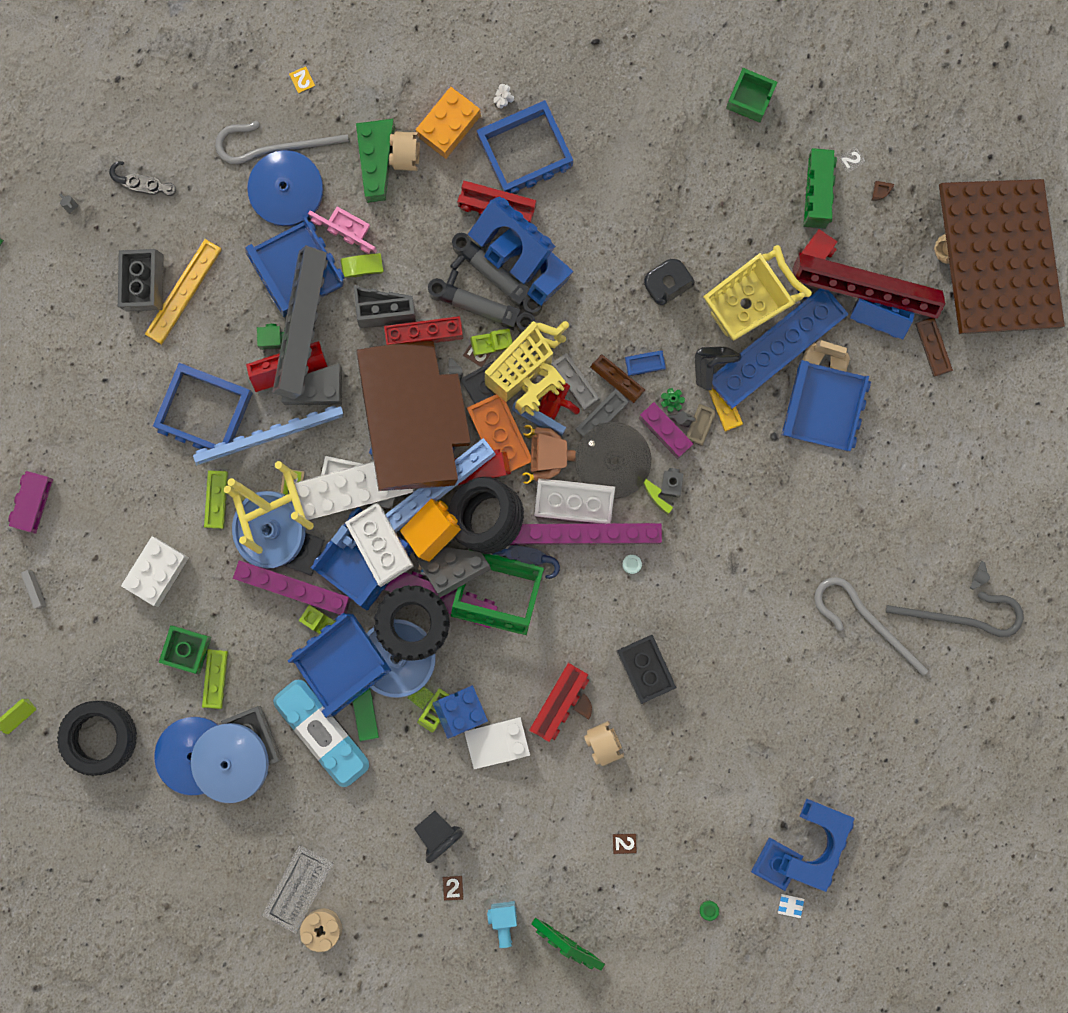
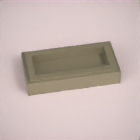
M702 404L698 405L693 417L696 418V421L691 422L686 434L692 443L703 446L717 410Z

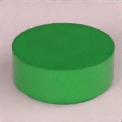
M707 900L700 905L699 913L704 920L713 921L719 915V907L714 901Z

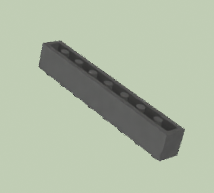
M307 245L298 253L272 392L273 394L293 400L302 395L305 390L303 382L308 372L307 360L312 351L310 343L315 335L313 327L318 318L316 310L321 301L319 293L320 288L324 284L323 271L328 263V260H326L327 252Z

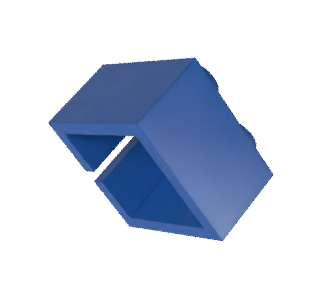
M473 685L432 703L447 739L488 722Z

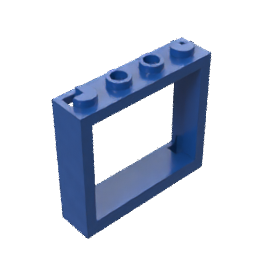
M545 100L476 130L477 137L502 191L517 194L520 192V189L524 187L531 188L542 179L544 181L554 177V174L560 171L564 173L573 166V158ZM545 115L564 159L507 183L487 140Z
M178 363L153 424V427L158 429L157 433L167 437L168 434L174 435L175 440L186 443L187 440L192 442V446L198 449H203L204 447L208 449L215 448L214 445L216 444L163 424L184 374L241 396L223 439V442H226V444L233 442L253 392L247 388Z

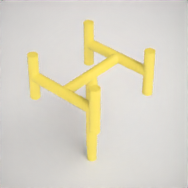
M280 461L275 463V468L284 475L289 491L288 495L269 503L233 478L228 480L229 486L224 488V492L233 498L244 536L240 537L239 542L257 554L262 553L263 548L254 543L248 522L292 501L295 512L291 514V518L308 530L314 527L313 523L305 518L293 481L297 479V474ZM247 498L260 508L245 514L242 502Z

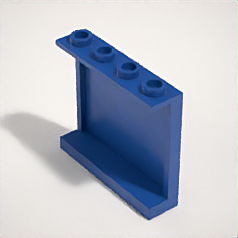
M306 216L303 217L302 223L255 247L252 244L245 247L247 257L283 317L287 316L299 251L307 245L326 252V245L321 237L318 238L313 222H309ZM331 253L326 255L328 263L323 271L324 284L320 288L319 293L321 297L343 287V279H345L341 269L335 267V260Z
M804 360L799 361L781 435L844 451H851L852 448H855L857 437H854L856 429H860L862 419L859 418L860 412L864 411L866 406V400H864L865 392L868 393L871 386V381H868L869 376L824 367Z
M357 507L350 513L348 520L363 510ZM398 537L407 555L410 556L414 550L407 542ZM329 541L325 550L314 560L311 567L367 611L388 585V583L382 587L378 585L357 544L353 549L347 545L342 549L334 542Z
M343 613L335 619V623L324 627L319 636L309 639L304 648L294 651L292 657L287 660L289 663H295L325 708L321 711L325 718L334 717L392 671L354 614Z

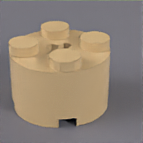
M395 131L394 134H390V146L393 148V153L389 155V165H392L394 170L418 171V167L415 166V164H419L420 142H416V137H419L418 132Z
M609 721L587 730V735L584 736L588 747L592 746L594 750L592 757L596 765L601 764L605 766L624 757V753L620 754L619 752L622 746L614 728L609 729L608 727L611 724Z
M325 908L311 912L304 919L300 928L302 943L310 950L316 952H324L331 949L342 934V924L339 917L332 910ZM320 926L324 927L323 931L325 932H323L322 934H320L319 930L317 929Z

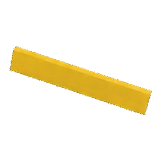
M204 239L164 302L163 310H159L145 332L146 336L161 345L163 344L222 251L220 247Z

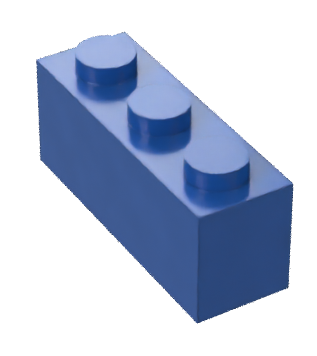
M858 298L850 318L857 323H863L877 331H883L894 338L903 340L913 322L914 313Z

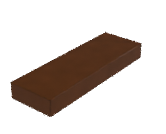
M935 318L917 322L915 325L933 377L952 372L953 369Z
M603 354L590 366L592 370L633 403L645 392L642 386Z

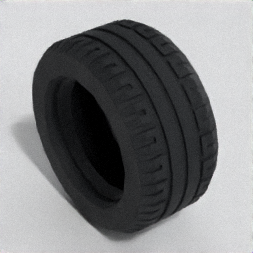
M478 477L466 482L453 495L448 508V512L458 520L457 524L461 529L454 538L470 550L481 552L482 554H494L502 551L517 538L522 528L524 508L521 499L510 487L492 477ZM497 498L500 505V513L496 523L488 531L474 533L471 520L476 507L484 500Z
M89 701L77 705L62 719L57 733L58 749L64 762L74 771L88 776L104 775L121 768L131 758L137 743L136 727L131 716L121 706L108 701ZM94 716L107 719L114 726L117 734L116 745L113 751L101 760L88 757L81 750L78 742L79 731L82 725Z

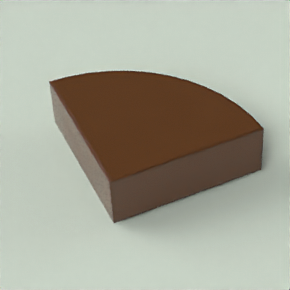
M875 181L871 200L877 201L887 197L892 191L894 184Z
M583 693L573 710L589 720L592 714V705L589 698Z

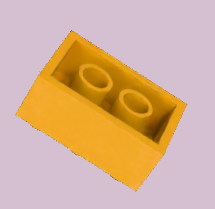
M450 87L415 130L419 133V139L447 159L481 117V111L471 101Z

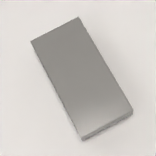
M31 570L21 572L33 607L36 609L46 607L34 572Z

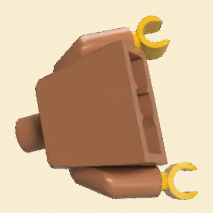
M531 425L524 426L525 429H531L529 434L523 433L526 438L532 437L531 472H534V474L523 473L522 476H530V480L523 483L530 484L533 480L537 482L538 478L551 479L558 475L562 468H566L567 461H575V450H567V441L563 440L554 430L541 427L533 429Z

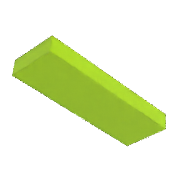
M208 470L204 528L224 529L227 496L224 488L228 482L227 471Z
M209 649L207 651L202 708H223L228 651Z

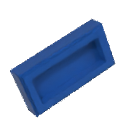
M662 350L625 357L628 376L666 370Z

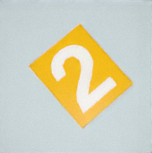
M306 66L289 73L298 93L315 86Z

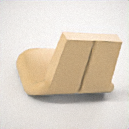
M821 340L813 343L805 350L802 360L819 365L826 354L830 356V368L846 372L850 357L846 353L847 348Z

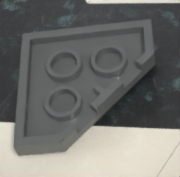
M444 547L430 562L414 554L439 598L491 570L481 552Z

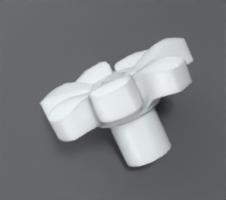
M500 84L499 90L497 89L495 95L497 97H494L493 102L497 104L498 108L502 109L508 102L512 103L514 101V96L509 92L510 86Z

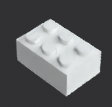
M152 536L121 586L151 605L159 607L189 557Z

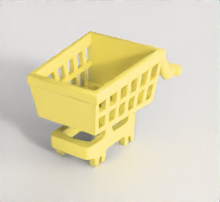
M776 245L771 252L756 255L704 295L703 298L711 309V316L722 332L734 341L793 306L804 297H810L812 292L796 279L785 263L781 247ZM776 257L779 268L790 284L800 293L790 296L766 261ZM744 298L751 301V307L748 309L741 307L740 302Z
M533 321L485 371V385L505 402L522 389L526 394L516 401L515 408L520 414L527 412L529 415L534 416L531 410L539 412L537 406H540L538 401L549 391L559 395L557 389L564 390L562 384L565 385V380L551 365L553 352L550 348L555 349L566 341V337L562 333L569 327V323L564 321L557 328H553ZM540 331L553 335L556 341L544 338ZM538 375L545 377L537 384L531 382Z

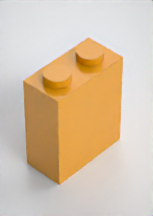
M431 498L400 530L416 555L429 562L461 530L457 524L458 520L447 511L448 506L441 500L438 502Z

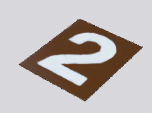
M470 344L463 356L483 367L491 353L474 357L472 345Z
M613 834V854L637 853L636 834Z
M462 876L443 877L444 901L463 900Z

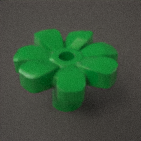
M669 388L667 390L668 394L662 393L661 398L664 400L661 402L662 408L668 406V412H673L674 408L676 411H680L682 409L680 404L685 403V398L680 397L682 394L680 390L674 392L673 388Z

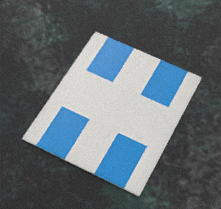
M781 894L778 914L801 918L804 899Z

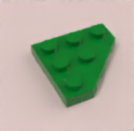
M535 917L531 923L537 929L536 933L543 938L547 937L549 939L547 942L555 948L559 947L561 949L559 952L569 959L571 957L579 964L583 962L591 970L593 968L602 970L605 966V963L593 953L577 945L576 942L564 934L562 935L546 922Z

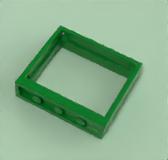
M482 554L492 571L535 581L526 616L523 618L461 602L466 586L464 584L457 588L451 617L527 636L544 568L515 559L503 558L499 555Z

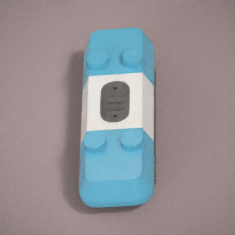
M294 680L274 697L275 708L339 786L347 787L369 769V760L361 748L335 717L325 718L321 712L325 708L306 682Z

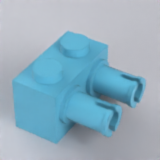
M515 901L491 904V909L487 912L488 924H492L493 929L498 930L499 948L511 947L510 928L517 926Z

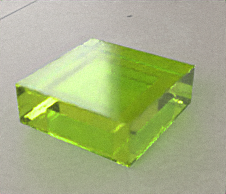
M424 686L416 693L409 695L408 699L423 710L435 694Z

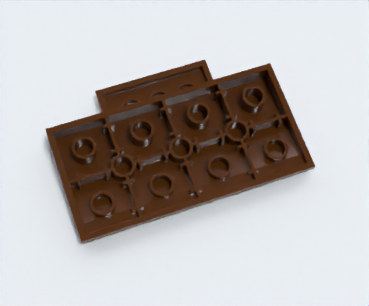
M434 341L400 343L358 349L356 354L378 491L455 486L458 476L452 447L469 446L471 443L458 374L439 375Z

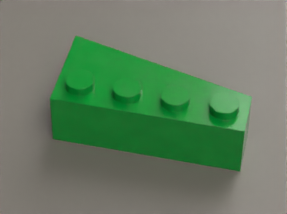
M394 119L356 123L365 199L367 203L385 201L390 167L389 155L392 151L390 134H394L395 131Z
M812 148L809 153L803 227L826 229L828 224L832 222L833 187L835 185L834 168H836L837 164L834 150Z

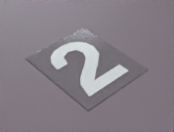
M856 146L838 157L847 173L866 162Z

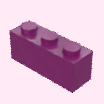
M655 402L640 414L639 419L677 460L692 447L693 443Z
M29 471L22 475L20 479L21 488L14 499L15 507L8 518L10 527L37 533L53 482L52 478Z

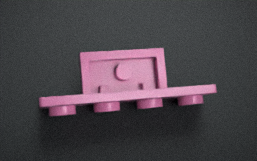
M338 206L329 221L309 211L308 215L313 224L319 227L321 225L327 227L329 233L335 236L337 234L343 236L344 241L351 245L354 243L359 245V249L367 254H370V252L376 254V247L363 240L370 228V224Z

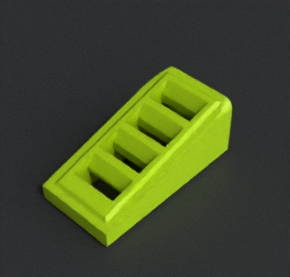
M440 688L417 721L419 725L432 733L440 723L439 718L429 713V710L436 713L432 703L438 700V696L441 698L449 696L448 693ZM425 716L433 722H435V724L433 725L432 723L425 720Z

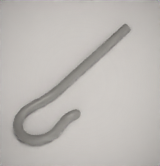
M254 121L246 125L233 124L225 127L216 138L215 148L218 156L223 161L239 165L255 157L276 151H290L349 142V137L346 134L266 146L239 157L227 155L223 149L225 137L233 132H250L257 129L260 123Z
M833 577L819 584L814 597L816 607L822 615L834 623L838 631H842L844 628L841 620L837 615L828 610L822 601L823 592L831 585H839L845 588L862 616L922 676L928 672L866 609L849 582L842 578Z

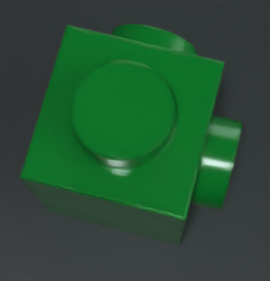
M266 324V327H257L258 348L260 350L281 349L284 333L281 327L277 326V324Z

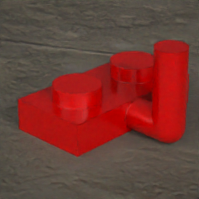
M568 383L562 384L564 387L563 391L557 389L559 395L552 391L546 393L538 407L539 412L555 420L561 406L569 409L575 415L579 414L580 409L571 401L565 399L570 388Z

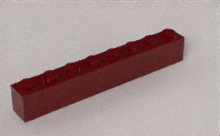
M802 253L798 254L792 268L794 276L802 284L936 319L939 318L946 304L943 290Z

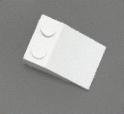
M521 717L464 732L474 769L530 756Z

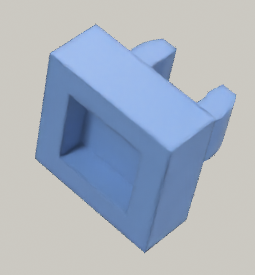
M343 525L331 539L332 542L342 549L346 545L353 549L356 545V542L352 540L353 537L349 529Z

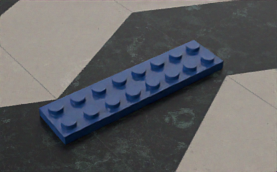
M820 288L740 353L742 358L739 362L727 363L713 374L712 387L727 405L733 409L849 315L848 312L829 290Z

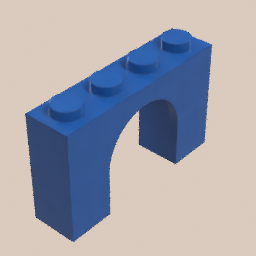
M499 196L489 202L468 235L482 247L492 241L502 226L515 230L521 238L523 250L510 273L525 284L534 278L556 246L549 237L540 233L534 224L529 223L522 213L514 210L506 199Z
M509 228L489 246L484 257L499 269L511 257L521 256L523 245L520 236L515 230ZM552 252L540 268L541 276L532 284L527 293L540 306L567 283L573 273V270Z
M806 798L799 817L818 824L824 829L827 835L826 849L818 859L813 861H803L785 854L778 872L826 892L832 883L833 873L839 865L841 852L846 847V839L849 832L853 829L855 818Z

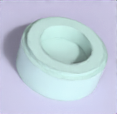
M628 555L623 560L622 566L628 574H635L640 571L642 562L638 556Z

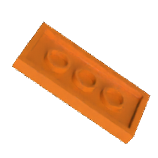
M496 394L467 407L480 438H484L493 450L500 449V452H507L510 472L531 463L530 452L507 403Z

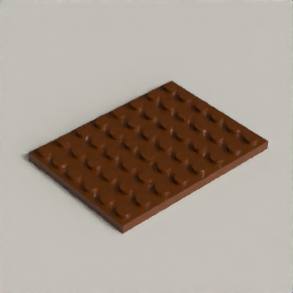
M1044 179L945 182L939 184L959 334L1065 327Z

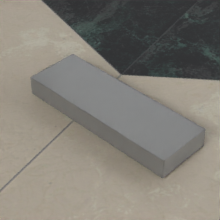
M567 353L551 363L565 380V383L570 385V392L583 410H586L600 400Z

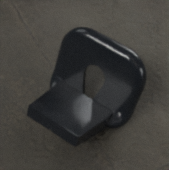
M678 259L664 261L649 271L644 278L645 288L658 305L669 303L695 284L685 265ZM667 275L672 276L675 285L671 288H668L663 283V278Z
M728 347L700 348L695 354L696 384L706 391L712 390L714 365L718 363L739 362L742 358L741 354Z
M433 811L414 828L427 847L425 860L429 864L435 861L464 835V830L461 827H451L436 811Z

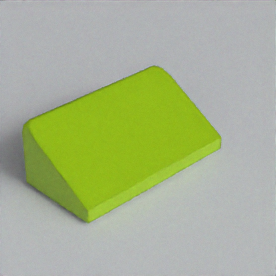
M21 699L0 717V731L10 734L36 711V707L29 699Z

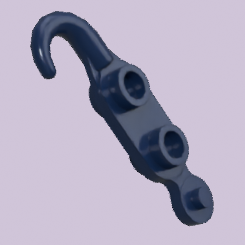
M513 545L508 549L505 548L492 554L501 557L506 556L508 559H515L527 564H535V566L545 563L552 564L554 572L546 575V579L555 578L560 571V564L556 558L548 556L536 548Z

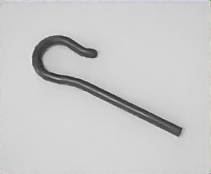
M982 591L978 593V597L988 603H1006L1014 609L1016 620L1010 628L1000 630L972 618L890 605L886 606V613L973 626L998 637H1009L1016 634L1024 620L1023 610L1014 598L1006 595H988Z

